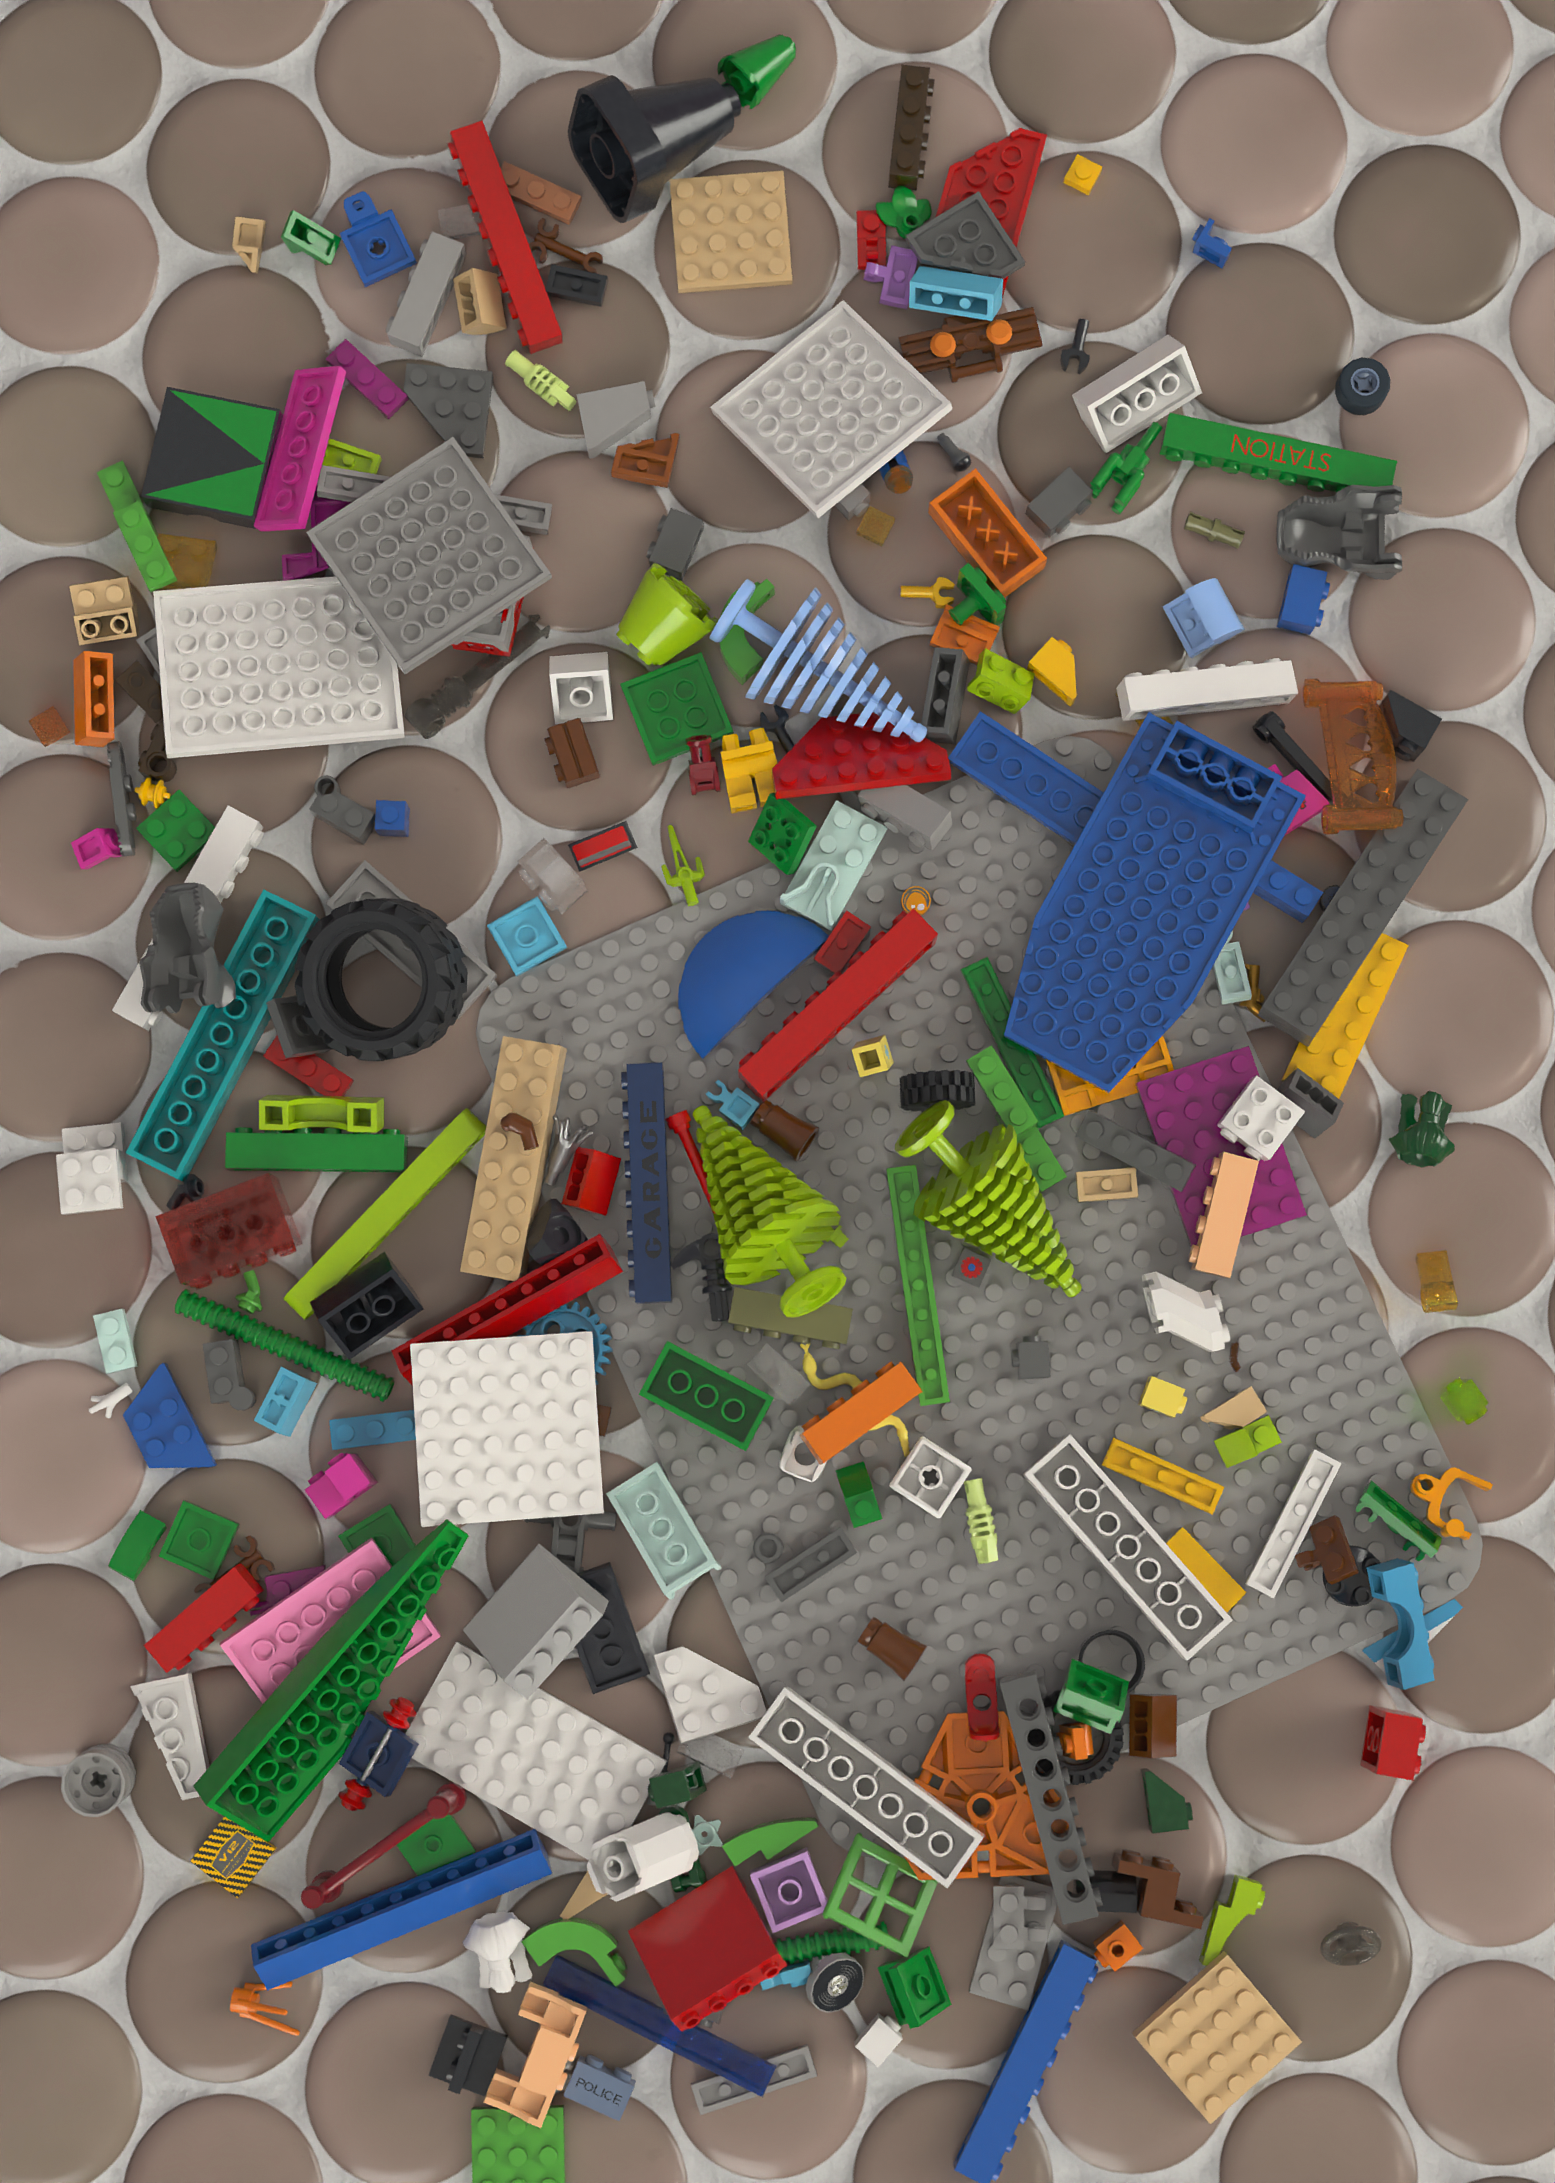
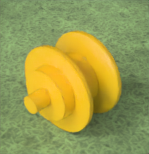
M147 777L140 787H135V793H139L138 796L142 806H146L151 801L154 807L158 809L165 799H170L171 794L167 793L163 780H159L155 785L152 784L151 778Z

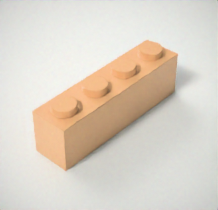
M1226 1152L1219 1153L1218 1158H1213L1210 1168V1175H1214L1212 1186L1206 1187L1203 1197V1204H1207L1204 1216H1199L1195 1232L1200 1234L1197 1245H1192L1189 1253L1188 1262L1192 1263L1191 1270L1223 1278L1231 1277L1259 1163L1258 1160Z

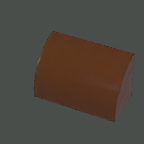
M1130 1694L1129 1756L1143 1758L1177 1757V1695Z

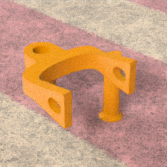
M1454 1467L1446 1470L1439 1479L1428 1474H1419L1411 1481L1410 1489L1414 1496L1428 1502L1426 1509L1427 1521L1441 1528L1440 1533L1443 1537L1453 1536L1464 1541L1470 1539L1471 1533L1464 1530L1462 1521L1451 1519L1446 1523L1440 1518L1439 1511L1443 1496L1448 1486L1456 1478H1460L1484 1491L1491 1490L1493 1484ZM1421 1481H1425L1428 1484L1427 1491L1422 1489Z

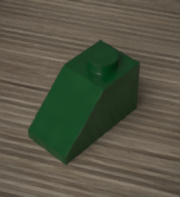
M699 1761L661 1772L649 1778L648 1793L651 1801L655 1802L657 1809L690 1801L707 1791Z
M1148 1768L1141 1769L1149 1830L1154 1834L1189 1829L1188 1821H1193L1191 1803L1185 1802V1798Z

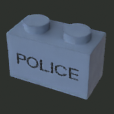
M580 2055L563 2096L620 2121L635 2087L636 2080L631 2079L632 2074L624 2069L615 2067V2070L603 2066L604 2061L593 2055H587L586 2058Z

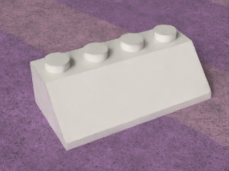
M1166 335L1080 389L1072 397L1081 419L1102 450L1108 453L1149 427L1153 422H1157L1168 415L1169 412H1173L1197 397L1202 391L1185 346L1170 335Z

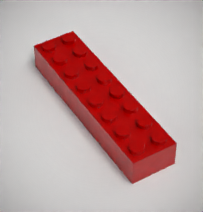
M914 908L909 913L905 910L902 911L892 921L893 925L887 933L883 930L870 941L871 945L868 951L863 953L860 950L849 960L848 969L843 974L837 971L826 982L828 984L826 989L821 994L816 991L804 1002L806 1004L804 1006L805 1009L799 1014L796 1011L791 1013L782 1022L784 1025L780 1032L776 1034L772 1031L761 1041V1049L756 1054L751 1051L740 1060L739 1078L762 1103L936 944L938 933Z

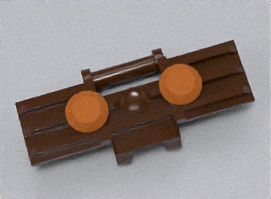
M1034 307L998 314L994 317L993 321L958 315L944 318L941 328L899 337L903 358L920 374L948 368L952 383L958 382L959 378L996 370V373L1003 372L1000 356L1043 346ZM982 349L983 354L990 353L992 355L990 360L956 367V361L965 352Z

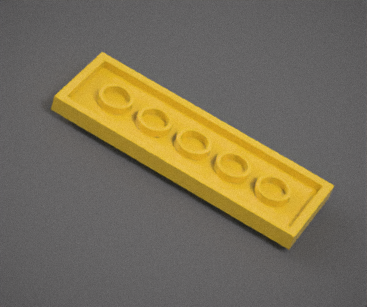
M1382 933L1310 1045L1307 1047L1298 1042L1281 1081H1284L1294 1070L1299 1068L1338 1099L1340 1098L1409 945Z

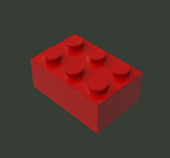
M1369 1705L1360 1766L1375 1774L1414 1781V1775L1419 1774L1421 1768V1756L1418 1755L1419 1743H1423L1426 1736V1725L1422 1724L1423 1718L1405 1711Z

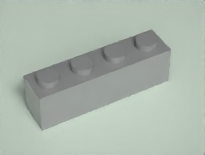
M433 231L429 239H425L421 245L419 252L421 258L418 265H413L408 277L409 286L406 291L401 292L397 302L399 309L395 317H390L386 327V333H388L391 345L422 357L453 288V278L458 276L467 255L463 243Z

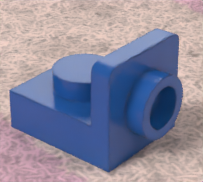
M1209 218L1205 226L1199 225L1192 238L1196 242L1192 253L1223 269L1232 248L1223 239L1209 236L1215 222Z

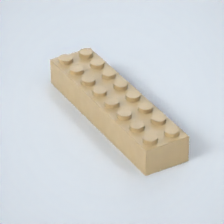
M507 1036L502 1038L460 1272L516 1281L527 1273L530 1257L527 1248V1236L532 1221L538 1212L554 1124L553 1116L556 1113L567 1048ZM508 1113H517L529 1119L533 1123L539 1147L525 1151L521 1136L512 1131H504L500 1124L501 1119Z

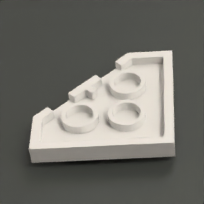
M682 1646L653 1656L680 1744L762 1719L767 1711L759 1686Z

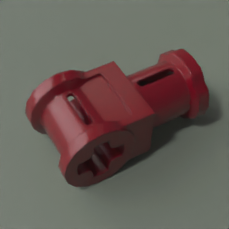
M696 735L687 738L685 741L686 745L690 748L691 760H688L690 769L688 772L692 796L696 795L697 792L708 790L721 792L715 757H711L710 742H712V736ZM699 748L702 749V757L699 756Z

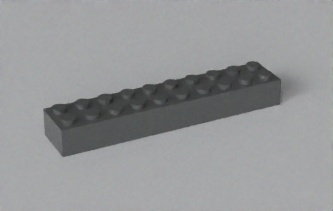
M1416 770L1258 1013L1259 1017L1307 1047L1310 1045L1468 801L1467 798L1423 771Z

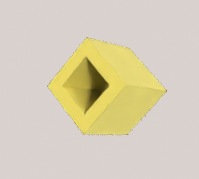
M885 1035L857 1042L851 1049L860 1077L887 1071L894 1063Z
M1149 1376L1138 1405L1170 1418H1175L1176 1413L1182 1414L1186 1405L1187 1397L1183 1396L1186 1389Z

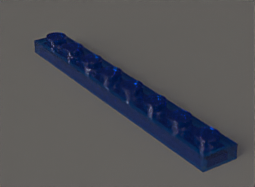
M559 1955L555 1957L544 1980L543 1986L587 2006L588 2009L763 2097L777 2067L697 2025L681 2032L671 2021L669 2015L663 2014L664 2008L620 1986L615 1987L609 1980Z

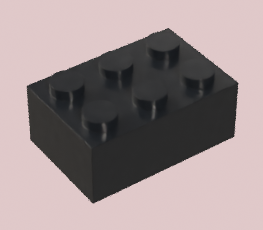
M385 1252L310 1302L317 1320L349 1360L424 1310L413 1288Z

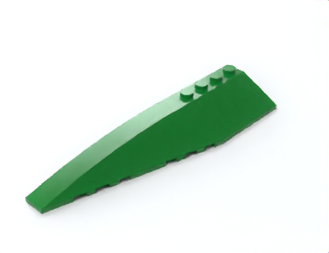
M446 1519L389 1569L324 1634L193 1785L206 1806L266 1842H269L344 1755L352 1740L353 1732L357 1726H360L366 1715L365 1711L372 1700L376 1701L381 1692L380 1685L383 1679L390 1676L414 1633L411 1631L417 1620H422L426 1613L425 1605L432 1593L436 1594L442 1584L440 1579L445 1570H450L469 1537L465 1531Z

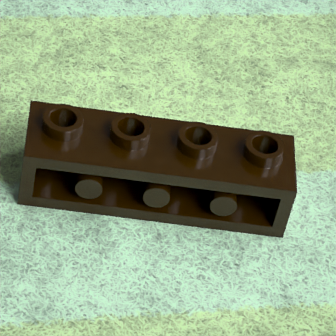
M901 65L888 188H896L901 185L910 190L917 191L918 178H924L925 161L920 160L921 151H927L929 133H923L924 123L930 124L932 107L926 106L927 96L933 97L935 80L929 78L930 67Z

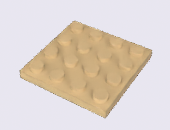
M784 171L670 179L678 293L792 285Z
M1225 1951L1219 1954L1132 2032L1139 2043L1210 2124L1302 2043Z

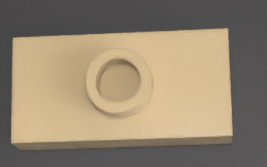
M1135 1167L1075 1173L1078 1203L1138 1198Z

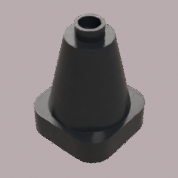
M610 75L578 89L568 125L569 143L576 161L609 213L616 221L625 223L654 210L657 206L662 186L732 132L734 118L738 117L741 113V104L735 89L729 83L720 85L717 80L711 77L627 90L616 76Z

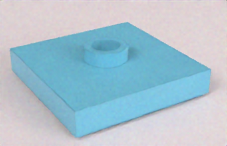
M538 896L487 925L516 977L567 948Z

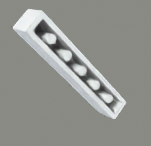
M1279 658L1269 659L1260 664L1245 661L1230 667H1226L1225 664H1216L1208 669L1198 670L1197 667H1188L1180 672L1172 673L1169 670H1159L1152 675L1143 676L1142 673L1136 672L1126 675L1116 688L1123 721L1145 719L1148 712L1157 717L1289 704L1298 694L1292 661H1281Z

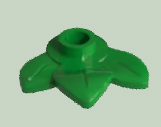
M901 185L895 188L892 202H878L875 205L881 221L885 225L895 227L898 235L903 239L906 238V235L924 225L930 219L932 213L928 199L916 200L915 194L909 188Z

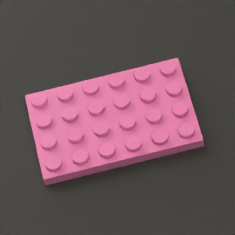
M370 1538L220 1642V1646L262 1704H264L324 1634L393 1566L375 1541ZM426 1613L422 1620H417L411 1631L414 1634L394 1669L441 1637V1633Z

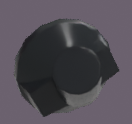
M195 1174L187 1175L183 1184L177 1185L178 1188L166 1206L173 1211H177L185 1197L192 1203L199 1202L204 1194L202 1180Z

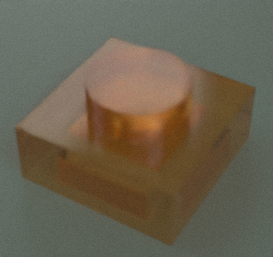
M54 706L29 720L30 725L45 748L71 733Z

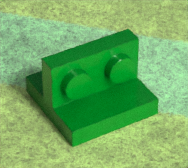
M1071 1659L1065 1682L1053 1711L1111 1734L1116 1721L1120 1722L1124 1713L1129 1681Z
M930 1946L920 1948L908 1957L886 1962L877 1967L900 2026L908 2024L910 2029L920 2027L952 2005Z

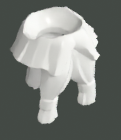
M513 1912L487 1913L482 1918L476 1919L463 1940L466 1949L478 1954L480 1962V1988H493L497 1993H505L511 1991L515 1980L525 1982L532 1979V1972L528 1967L525 1954V1946L521 1942L530 1927L521 1922ZM510 1959L513 1960L515 1976L510 1967Z

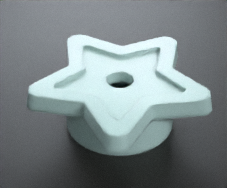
M700 1815L695 1816L692 1832L698 1844L699 1855H702L710 1846H722V1842L717 1835L721 1824L720 1820L707 1822ZM702 1832H707V1836L703 1837Z

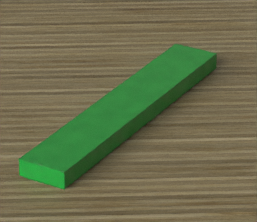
M983 958L962 968L960 971L1006 1067L1038 1120L1036 1127L1039 1129L1063 1118L1064 1114L1035 1054L1004 1037L1011 1004L989 958Z

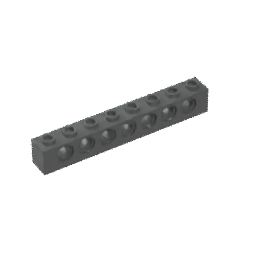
M1035 1670L1001 1678L1000 1686L1062 1924L1066 1925L1098 1917L1097 1907L1103 1906L1099 1888H1092L1090 1876L1095 1875L1091 1858H1084L1082 1846H1086L1087 1843L1083 1827L1076 1828L1074 1816L1079 1815L1075 1797H1068L1066 1786L1071 1785L1067 1767H1060L1058 1756L1063 1755L1059 1736L1054 1738L1052 1736L1050 1726L1056 1724L1051 1706L1045 1708L1042 1696L1048 1695L1044 1678H1037ZM1027 1698L1033 1699L1037 1703L1036 1710L1032 1713L1023 1712L1019 1707L1022 1700ZM1035 1728L1041 1729L1045 1733V1738L1039 1743L1031 1742L1027 1737L1030 1730ZM1048 1759L1052 1762L1053 1767L1049 1772L1041 1773L1035 1767L1037 1761ZM1049 1789H1055L1059 1791L1061 1797L1057 1802L1049 1803L1043 1798L1044 1793ZM1057 1819H1063L1069 1826L1065 1832L1057 1833L1052 1830V1823ZM1069 1849L1076 1853L1075 1860L1071 1863L1062 1862L1059 1855L1063 1850ZM1072 1880H1080L1084 1884V1888L1079 1893H1072L1067 1889L1068 1883Z

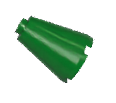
M778 34L728 54L718 62V75L723 73L724 83H729L735 89L741 107L744 108L746 105H749V109H753L759 105L796 58L795 43L790 37Z

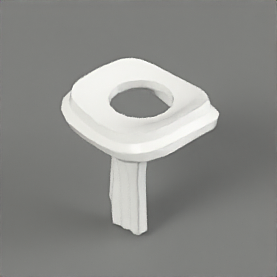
M796 1426L787 1438L779 1460V1467L785 1473L814 1482L824 1470L827 1461L820 1465L816 1460L807 1466L797 1462L794 1456L795 1448L804 1442L799 1435L805 1431L801 1426Z

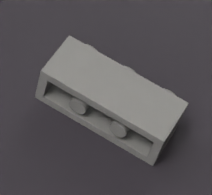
M907 785L861 790L858 794L861 811L867 817L879 819L884 822L889 830L894 833L901 832L914 845L920 848L924 846L933 851L953 825L951 812Z

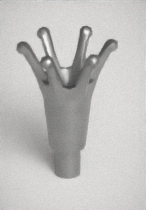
M558 1115L553 1116L555 1139L547 1165L549 1170L544 1179L545 1183L555 1186L559 1174L564 1172L575 1150L589 1136L594 1135V1131L589 1130L579 1139L580 1135L588 1129L587 1125H583L577 1129L571 1138L567 1137L570 1119L565 1117L564 1120L559 1121Z

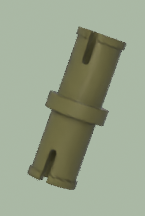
M1192 511L1189 512L1184 526L1185 530L1206 536L1208 541L1213 542L1217 540L1237 549L1245 533L1243 530L1241 531L1222 524L1220 519L1215 518L1211 520Z

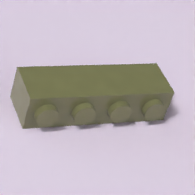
M738 1287L734 1288L728 1320L729 1324L734 1325V1331L751 1333L752 1328L764 1330L763 1336L780 1339L781 1334L793 1336L792 1341L810 1344L811 1339L823 1341L822 1347L838 1350L840 1349V1344H847L853 1308L824 1304L808 1314L794 1318L786 1317L779 1307L782 1295Z

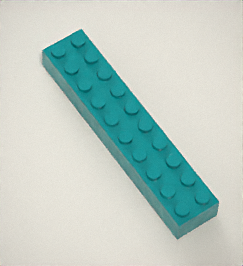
M263 889L224 963V967L234 980L236 998L222 1008H216L214 1004L201 1007L134 1135L126 1154L180 1181H184L185 1177L190 1174L271 1019L266 1003L272 999L282 997L296 971L295 966L299 950L309 939L306 937L307 934L320 920L315 914Z

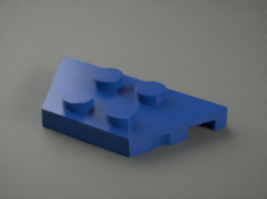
M167 1363L160 1364L123 1414L148 1467L194 1468L216 1466L217 1464Z

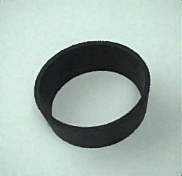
M1105 1630L1094 1634L1083 1645L1078 1661L1082 1662L1085 1649L1094 1639L1103 1635H1115L1123 1638L1132 1646L1137 1659L1135 1674L1128 1684L1127 1694L1130 1693L1140 1683L1145 1670V1658L1140 1645L1130 1635L1118 1630Z

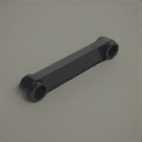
M1270 711L1260 717L1256 724L1253 725L1256 735L1264 743L1268 744L1270 742L1295 770L1300 771L1330 803L1328 807L1333 811L1331 816L1343 830H1348L1361 820V817L1364 816V811L1354 799L1350 797L1346 799L1285 732L1286 726L1275 712Z

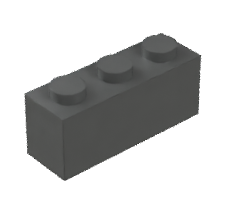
M934 648L921 722L927 728L925 738L932 742L956 744L970 664L967 655L961 649Z

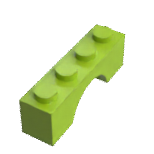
M266 1095L259 1100V1130L330 1127L343 1129L347 1132L377 1133L384 1127V1097Z

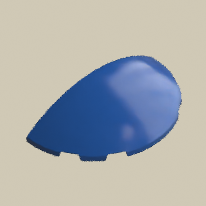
M770 910L734 916L709 931L690 953L684 966L685 969L678 991V1006L681 1012L683 1028L689 1042L699 1056L704 1059L777 986L803 965L825 943L829 935L802 917Z

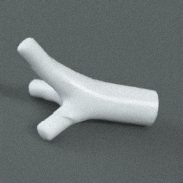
M126 1382L106 1395L91 1396L92 1402L99 1403L89 1408V1412L92 1414L107 1407L105 1417L111 1418L115 1405L133 1392Z

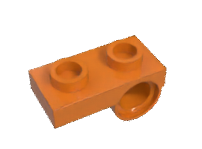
M1084 1723L1059 1725L1060 1732L1056 1733V1737L1059 1736L1063 1751L1062 1756L1080 1760L1088 1759L1087 1755L1094 1754L1091 1726Z

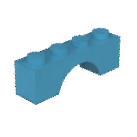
M1397 1558L1367 1567L1372 1597L1387 1601L1395 1610L1398 1619L1396 1639L1391 1648L1382 1655L1387 1684L1406 1690L1434 1681V1661L1429 1651V1632L1424 1623V1604L1419 1595L1417 1583L1419 1576L1414 1563Z

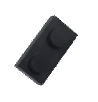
M551 264L546 292L551 297L602 307L608 276Z

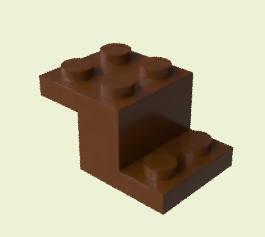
M1122 1849V1854H1113L1111 1865L1117 1872L1140 1877L1137 1890V1912L1140 1916L1202 1929L1204 1917L1197 1910V1907L1193 1906L1192 1902L1176 1899L1181 1873L1174 1867V1863H1171L1167 1858L1152 1856V1860H1146L1143 1856H1140L1141 1853Z

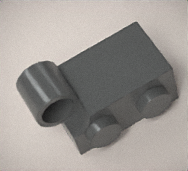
M328 775L319 777L314 784L317 797L309 808L313 816L365 845L375 828V813L342 795L341 789L333 777ZM325 784H334L335 788L331 794H321V788Z

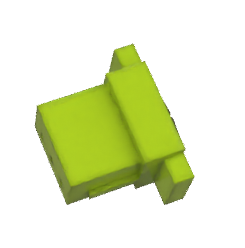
M838 1225L831 1237L825 1241L829 1242L830 1240L841 1248L849 1239L840 1230L842 1226Z

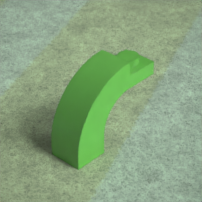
M767 578L761 584L759 582L754 583V593L746 605V609L752 614L775 595V587ZM738 589L727 600L721 615L725 611L726 607L728 606V604L730 603ZM734 625L726 637L719 642V646L728 670L743 685L762 668L763 658L748 643L744 629Z
M573 1917L569 1919H555L540 1925L521 1941L539 1967L556 1954L565 1950L575 1949L591 1955L615 1987L626 1979L627 1974L625 1970L627 1966L619 1954L612 1955L611 1953L617 1947L618 1941L609 1931L592 1921Z

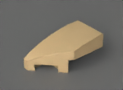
M235 217L232 246L251 272L258 273L266 221Z
M1252 1386L1200 1418L1203 1422H1213L1232 1430L1246 1426L1265 1414L1267 1410Z

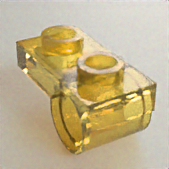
M1447 1251L1417 1253L1415 1260L1421 1283L1420 1298L1423 1312L1434 1313L1456 1310L1458 1301Z

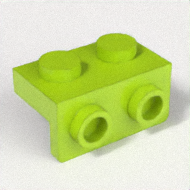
M985 648L979 654L976 675L967 684V691L1016 714L1031 698L1035 673Z

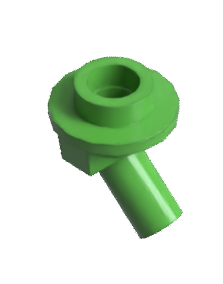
M247 1271L243 1276L248 1292L237 1294L235 1299L239 1301L237 1306L240 1309L253 1314L255 1311L261 1312L263 1309L259 1298L260 1286L255 1271Z

